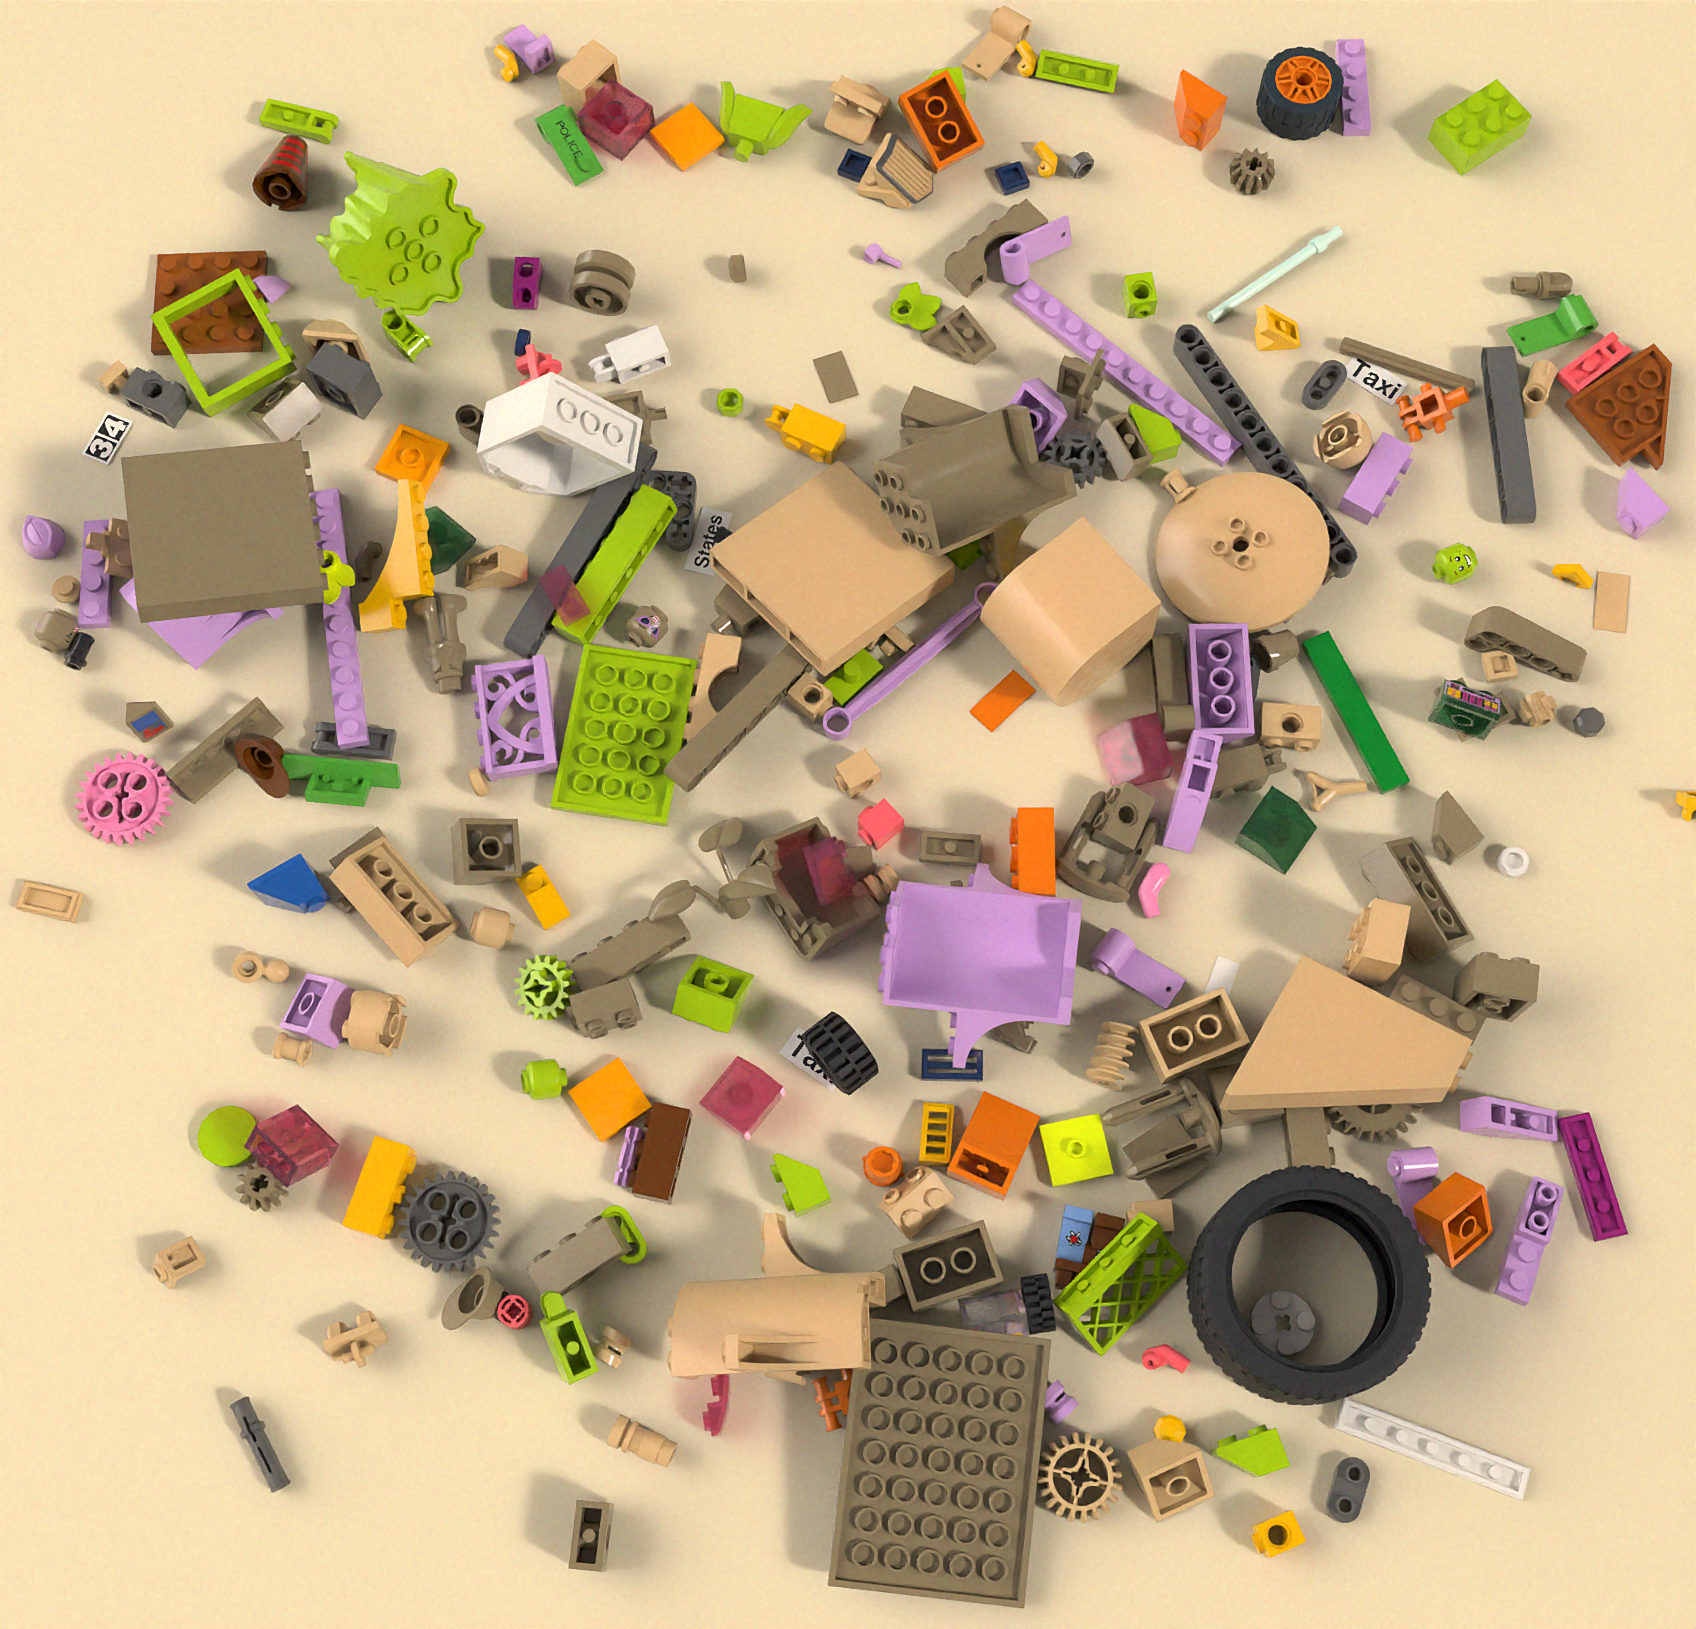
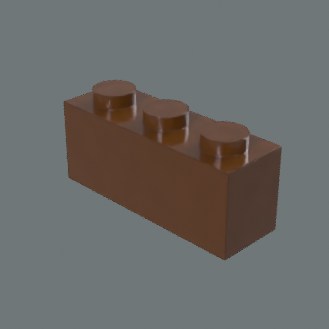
M654 1102L653 1109L647 1110L644 1119V1127L648 1128L645 1140L640 1139L636 1152V1157L640 1158L638 1169L632 1170L629 1179V1188H633L632 1194L634 1197L671 1205L693 1117L690 1109Z

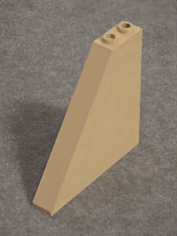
M1303 955L1228 1086L1220 1108L1223 1110L1442 1102L1447 1091L1453 1094L1461 1080V1077L1456 1074L1459 1068L1465 1071L1473 1054L1468 1052L1473 1040Z

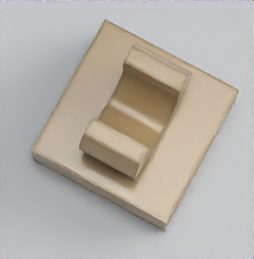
M117 360L99 378L100 386L107 393H110L114 388L120 392L128 381L126 379L128 376L127 367Z
M894 625L884 633L889 638L881 645L880 649L887 656L893 658L900 648L908 652L916 644Z

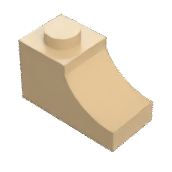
M502 544L464 562V588L471 591L486 587H505L510 589L528 581V554Z

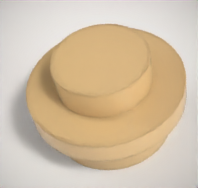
M62 576L54 582L52 593L59 602H76L80 598L81 583L74 576Z

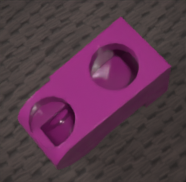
M515 257L512 284L514 310L536 311L538 309L540 283L544 272L540 258ZM523 265H531L532 267H522V266H523Z

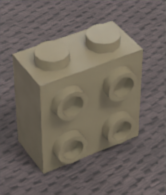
M628 977L570 995L571 1006L566 1007L570 1022L573 1024L575 1031L581 1030L585 1038L598 1039L606 1036L609 1030L618 1027L620 1030L629 1029L636 1026L637 1021L643 1020L634 989Z

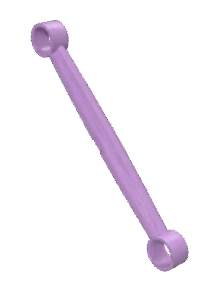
M989 582L980 584L975 589L973 601L908 651L846 707L829 709L823 717V731L825 735L835 741L847 738L851 733L854 720L911 677L981 615L984 605L978 601V595L983 592L993 593L998 586ZM834 716H841L846 719L848 726L841 732H834L827 727L828 720Z

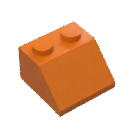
M1184 69L1179 75L1174 101L1179 137L1187 145L1202 151L1220 130L1227 97Z
M1454 1172L1446 1180L1442 1181L1413 1206L1417 1230L1450 1269L1455 1267L1493 1234L1485 1186L1457 1172Z

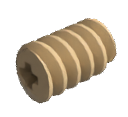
M1104 1022L1100 1028L1103 1033L1097 1037V1041L1101 1045L1094 1047L1093 1052L1096 1056L1091 1057L1089 1062L1093 1068L1087 1069L1086 1076L1101 1087L1121 1091L1122 1088L1114 1082L1115 1080H1125L1126 1076L1118 1070L1119 1068H1129V1064L1124 1062L1122 1058L1132 1057L1133 1053L1127 1050L1126 1046H1135L1137 1042L1129 1036L1130 1034L1139 1035L1140 1032L1138 1029L1127 1024Z

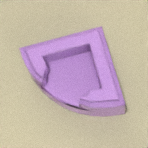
M262 275L252 280L265 299L271 304L292 287L284 279L272 275Z

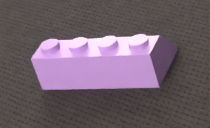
M1189 624L1185 634L1188 701L1189 704H1193L1195 712V730L1222 736L1221 745L1253 736L1255 729L1248 624Z

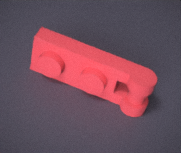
M1611 332L1558 372L1556 379L1574 396L1593 384L1617 364L1626 360L1633 350L1627 345L1623 346L1618 341L1619 337L1614 332Z

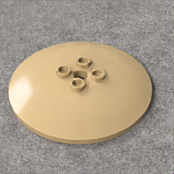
M1237 472L1225 474L1196 486L1195 491L1184 497L1178 504H1175L1165 518L1157 538L1155 553L1156 569L1161 586L1170 602L1191 621L1197 624L1247 623L1248 633L1258 632L1290 619L1301 611L1317 593L1325 578L1329 564L1330 542L1328 530L1316 504L1294 484L1282 478L1264 473ZM1238 541H1245L1249 544V547L1243 552L1233 550L1234 544Z

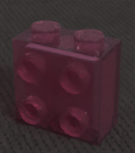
M298 1104L256 1124L244 1145L286 1188L328 1166L340 1146Z

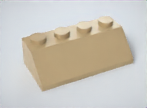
M384 836L346 857L329 876L332 882L407 968L425 957L461 926Z

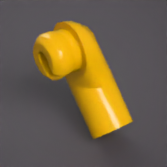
M1022 40L1016 45V50L1022 57L1017 69L1021 76L1029 77L1034 74L1039 58L1027 40Z
M497 45L494 49V54L506 66L500 71L502 78L506 82L512 81L513 78L516 80L519 75V69L515 54L504 45Z
M1040 141L1033 149L1041 158L1037 171L1041 177L1049 178L1056 171L1058 157L1044 141Z

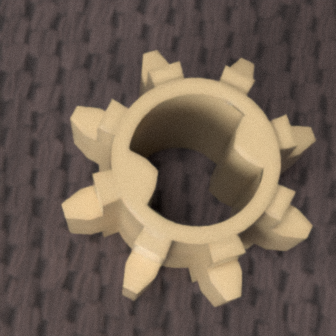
M1544 691L1530 694L1519 702L1521 710L1518 713L1523 723L1528 722L1531 728L1535 729L1544 726L1557 717L1554 710L1558 706L1553 696L1547 697Z

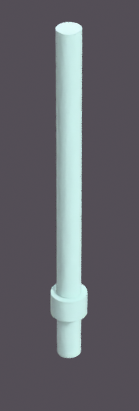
M1336 226L1324 235H1317L1311 239L1308 245L1208 312L1209 320L1215 322L1312 255H1318L1326 250L1328 244L1343 235L1341 228Z

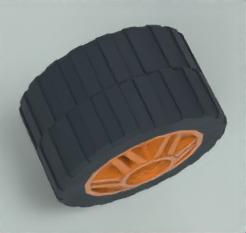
M1303 46L1288 48L1274 55V58L1269 60L1266 69H1264L1256 100L1257 114L1262 124L1271 133L1278 135V137L1294 141L1309 140V138L1317 137L1323 131L1325 132L1334 120L1344 88L1342 71L1335 63L1336 61L1323 51Z

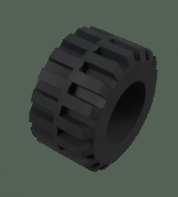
M831 1011L802 1034L804 1044L813 1059L841 1092L850 1096L879 1073L877 1062L866 1044L851 1025L839 1014Z

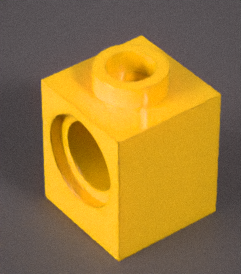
M1286 1510L1251 1526L1254 1534L1250 1536L1254 1547L1259 1554L1264 1553L1266 1558L1274 1557L1306 1542L1292 1510ZM1274 1525L1280 1527L1283 1531V1540L1278 1545L1271 1543L1268 1538V1531Z

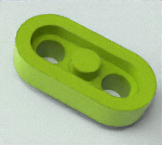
M613 1205L607 1207L601 1213L602 1218H621L620 1229L629 1245L636 1244L638 1247L635 1254L629 1255L627 1253L619 1259L628 1265H636L642 1262L647 1255L648 1246L632 1217L621 1206Z

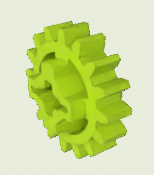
M536 955L535 958L527 959V966L519 967L518 969L522 977L514 979L516 983L520 984V988L514 990V994L521 995V999L517 1003L518 1006L526 1005L524 1014H533L534 1020H555V1017L564 1016L563 1009L571 1006V1003L568 1001L569 996L576 994L571 991V987L577 985V981H570L569 978L573 974V970H565L566 961H557L556 955ZM546 985L550 986L549 988L541 990V987H546Z

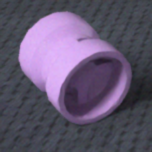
M1058 1379L1046 1389L1045 1409L1050 1414V1420L1057 1426L1079 1405L1073 1396H1068L1064 1392V1386Z

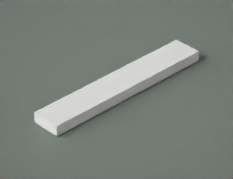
M1343 1398L1341 1400L1333 1429L1514 1499L1523 1500L1531 1468L1352 1399Z

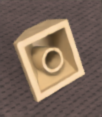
M326 319L325 321L314 320L303 330L302 336L313 357L326 342L331 346L333 344L339 345L344 353L358 361L365 360L370 363L358 334L342 322L333 319Z
M1155 1438L1127 1451L1134 1476L1156 1522L1215 1496L1201 1450L1198 1446Z

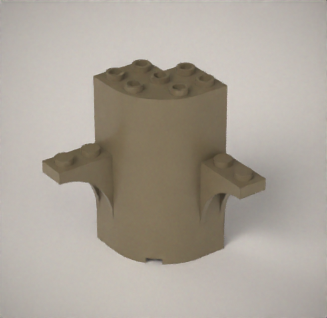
M1015 404L957 424L930 428L908 426L899 430L901 436L900 450L872 461L874 467L873 477L878 485L881 496L879 500L880 507L885 514H888L905 545H911L918 551L938 557L979 539V545L983 551L986 563V575L990 581L999 584L1013 571L1014 556L1018 542L1031 521L1043 511L1077 496L1072 469L1039 461L1029 408Z

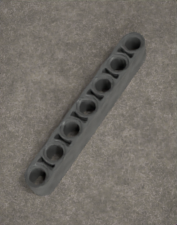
M1513 346L1484 347L1481 353V369L1501 520L1503 524L1534 523L1536 519V500L1515 349Z

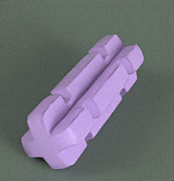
M629 1126L626 1130V1143H623L617 1166L619 1171H616L614 1178L616 1186L629 1188L630 1175L632 1170L635 1169L638 1158L636 1157L638 1143L644 1134L641 1128Z

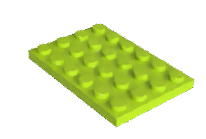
M584 643L550 804L552 810L667 827L676 783L664 774V770L671 759L683 748L684 727L688 722L689 701L691 695L693 696V681L695 670L698 669L699 665L698 660Z

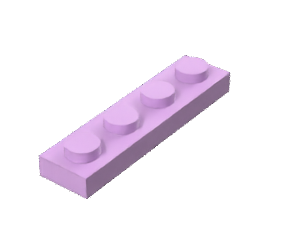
M1337 39V66L1340 67L1344 78V88L1340 98L1342 136H1369L1371 120L1364 39Z
M110 520L84 521L78 625L81 629L110 628L113 575L105 574L106 557L100 556L101 551L85 548L86 537L89 533L108 531Z

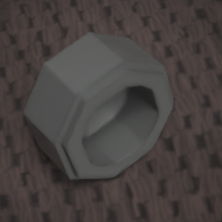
M1080 152L1070 160L1067 171L1073 178L1081 179L1093 168L1094 159L1088 152Z
M1594 707L1582 708L1573 720L1575 731L1586 738L1597 736L1604 727L1605 720L1603 713Z

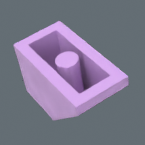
M1631 467L1618 483L1616 519L1620 523L1621 528L1636 540L1660 523L1670 508Z

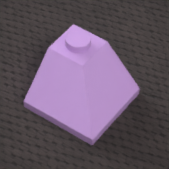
M1035 378L1022 383L1009 405L1015 404L1029 408L1039 459L1047 448L1048 442L1053 439L1068 415L1059 394L1040 378Z

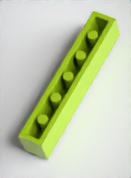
M645 484L632 495L630 505L624 514L617 518L610 535L601 542L595 558L587 563L583 576L577 584L572 586L563 606L556 610L551 624L559 635L583 648L584 643L591 644L678 511L671 497Z

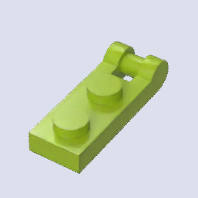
M268 98L260 115L259 122L263 127L313 138L323 144H330L333 138L332 130L337 128L339 118L329 112ZM317 123L323 124L322 128L317 127Z

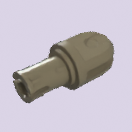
M1540 271L1536 277L1513 276L1511 278L1512 281H1510V292L1512 295L1535 294L1538 299L1564 298L1570 294L1573 287L1572 278L1562 272Z

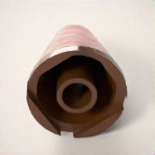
M295 135L283 137L255 174L252 183L253 190L263 203L270 207L272 203L278 205V210L295 211L304 206L308 196V145L300 137Z

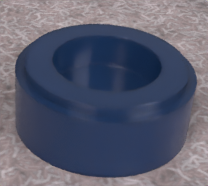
M519 329L515 343V356L520 357L526 354L525 346L531 343L530 330Z

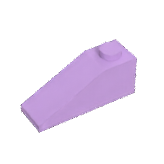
M1489 1096L1460 1101V1131L1488 1137L1558 1142L1557 1111Z

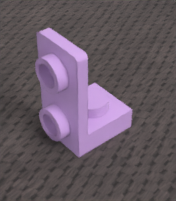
M523 24L503 37L504 43L534 75L556 61L551 40L545 34L537 39Z

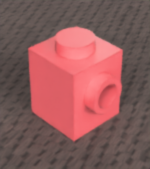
M885 798L874 807L871 805L866 807L858 816L859 832L857 834L866 845L872 844L877 851L904 828V819Z

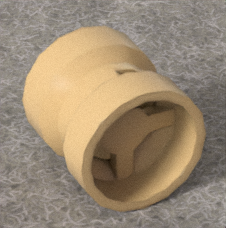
M886 864L880 868L878 874L869 875L862 881L869 895L879 905L886 900L887 895L891 891L896 892L900 879L894 869L889 864Z
M606 1325L601 1333L602 1340L599 1344L594 1345L592 1353L593 1356L618 1369L622 1362L621 1356L623 1352L629 1350L633 1340ZM608 1347H612L614 1351L609 1350Z

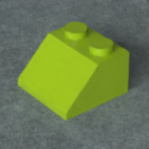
M698 955L679 982L672 1013L681 1016L687 1021H694L708 1026L714 1031H722L728 1034L738 1019L754 975Z

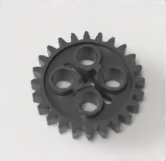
M449 1170L447 1179H444L437 1172L435 1176L436 1182L432 1183L425 1177L424 1183L426 1187L421 1189L415 1185L416 1197H405L411 1205L410 1207L400 1208V1211L406 1214L407 1218L399 1220L398 1224L406 1227L407 1230L402 1231L399 1237L409 1239L403 1248L405 1250L415 1249L411 1255L413 1260L416 1261L423 1256L420 1266L426 1268L432 1262V1271L438 1273L441 1266L444 1265L445 1273L451 1274L453 1265H455L458 1271L464 1272L465 1262L475 1267L474 1257L478 1255L486 1259V1255L483 1252L484 1247L494 1248L489 1238L499 1237L500 1235L492 1229L493 1226L501 1224L500 1219L493 1217V1214L499 1212L500 1208L494 1205L490 1206L496 1197L493 1194L484 1196L489 1187L483 1184L476 1188L479 1179L475 1176L467 1182V1174L465 1172H461L458 1179H456L452 1170ZM456 1195H459V1201H457L454 1208V1198ZM439 1196H445V1207L442 1210L434 1211V1200ZM469 1203H474L476 1205L475 1214L470 1218H463V1208ZM451 1217L456 1220L455 1225H449L448 1227L444 1225L445 1219L450 1220ZM430 1226H436V1237L431 1241H425L423 1237L425 1230ZM461 1233L466 1234V1245L463 1248L455 1249L453 1246L454 1238ZM446 1235L445 1248L440 1249V1244L443 1242Z

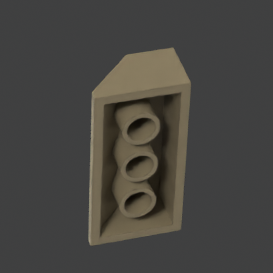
M1413 837L1384 842L1358 860L1362 867L1364 878L1372 884L1377 892V899L1411 906L1405 940L1409 945L1408 950L1414 959L1418 960L1420 965L1434 961L1475 939Z

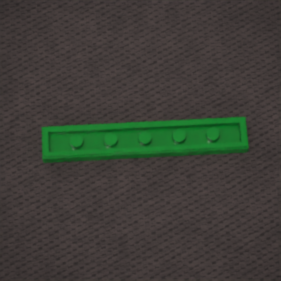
M1326 631L1303 641L1301 646L1381 795L1407 785L1410 782L1409 777L1330 632Z

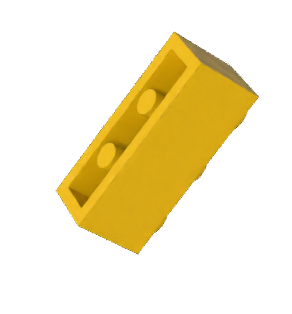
M374 1136L342 1226L384 1240L386 1233L390 1234L395 1223L393 1213L396 1204H400L405 1196L406 1186H404L407 1174H411L416 1165L417 1156H414L416 1151L413 1148Z

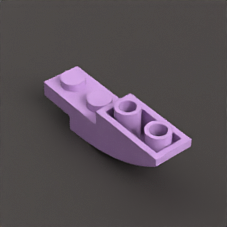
M1195 729L1192 730L1179 785L1175 789L1161 846L1186 853L1192 852L1218 768L1216 763L1223 739L1222 736Z
M1533 1176L1517 1213L1498 1268L1500 1275L1494 1294L1524 1307L1529 1303L1544 1248L1550 1241L1564 1187L1538 1176Z

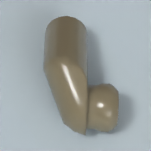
M367 541L357 554L355 565L359 582L372 580L370 561L372 557L379 558L382 554L383 549L380 543Z

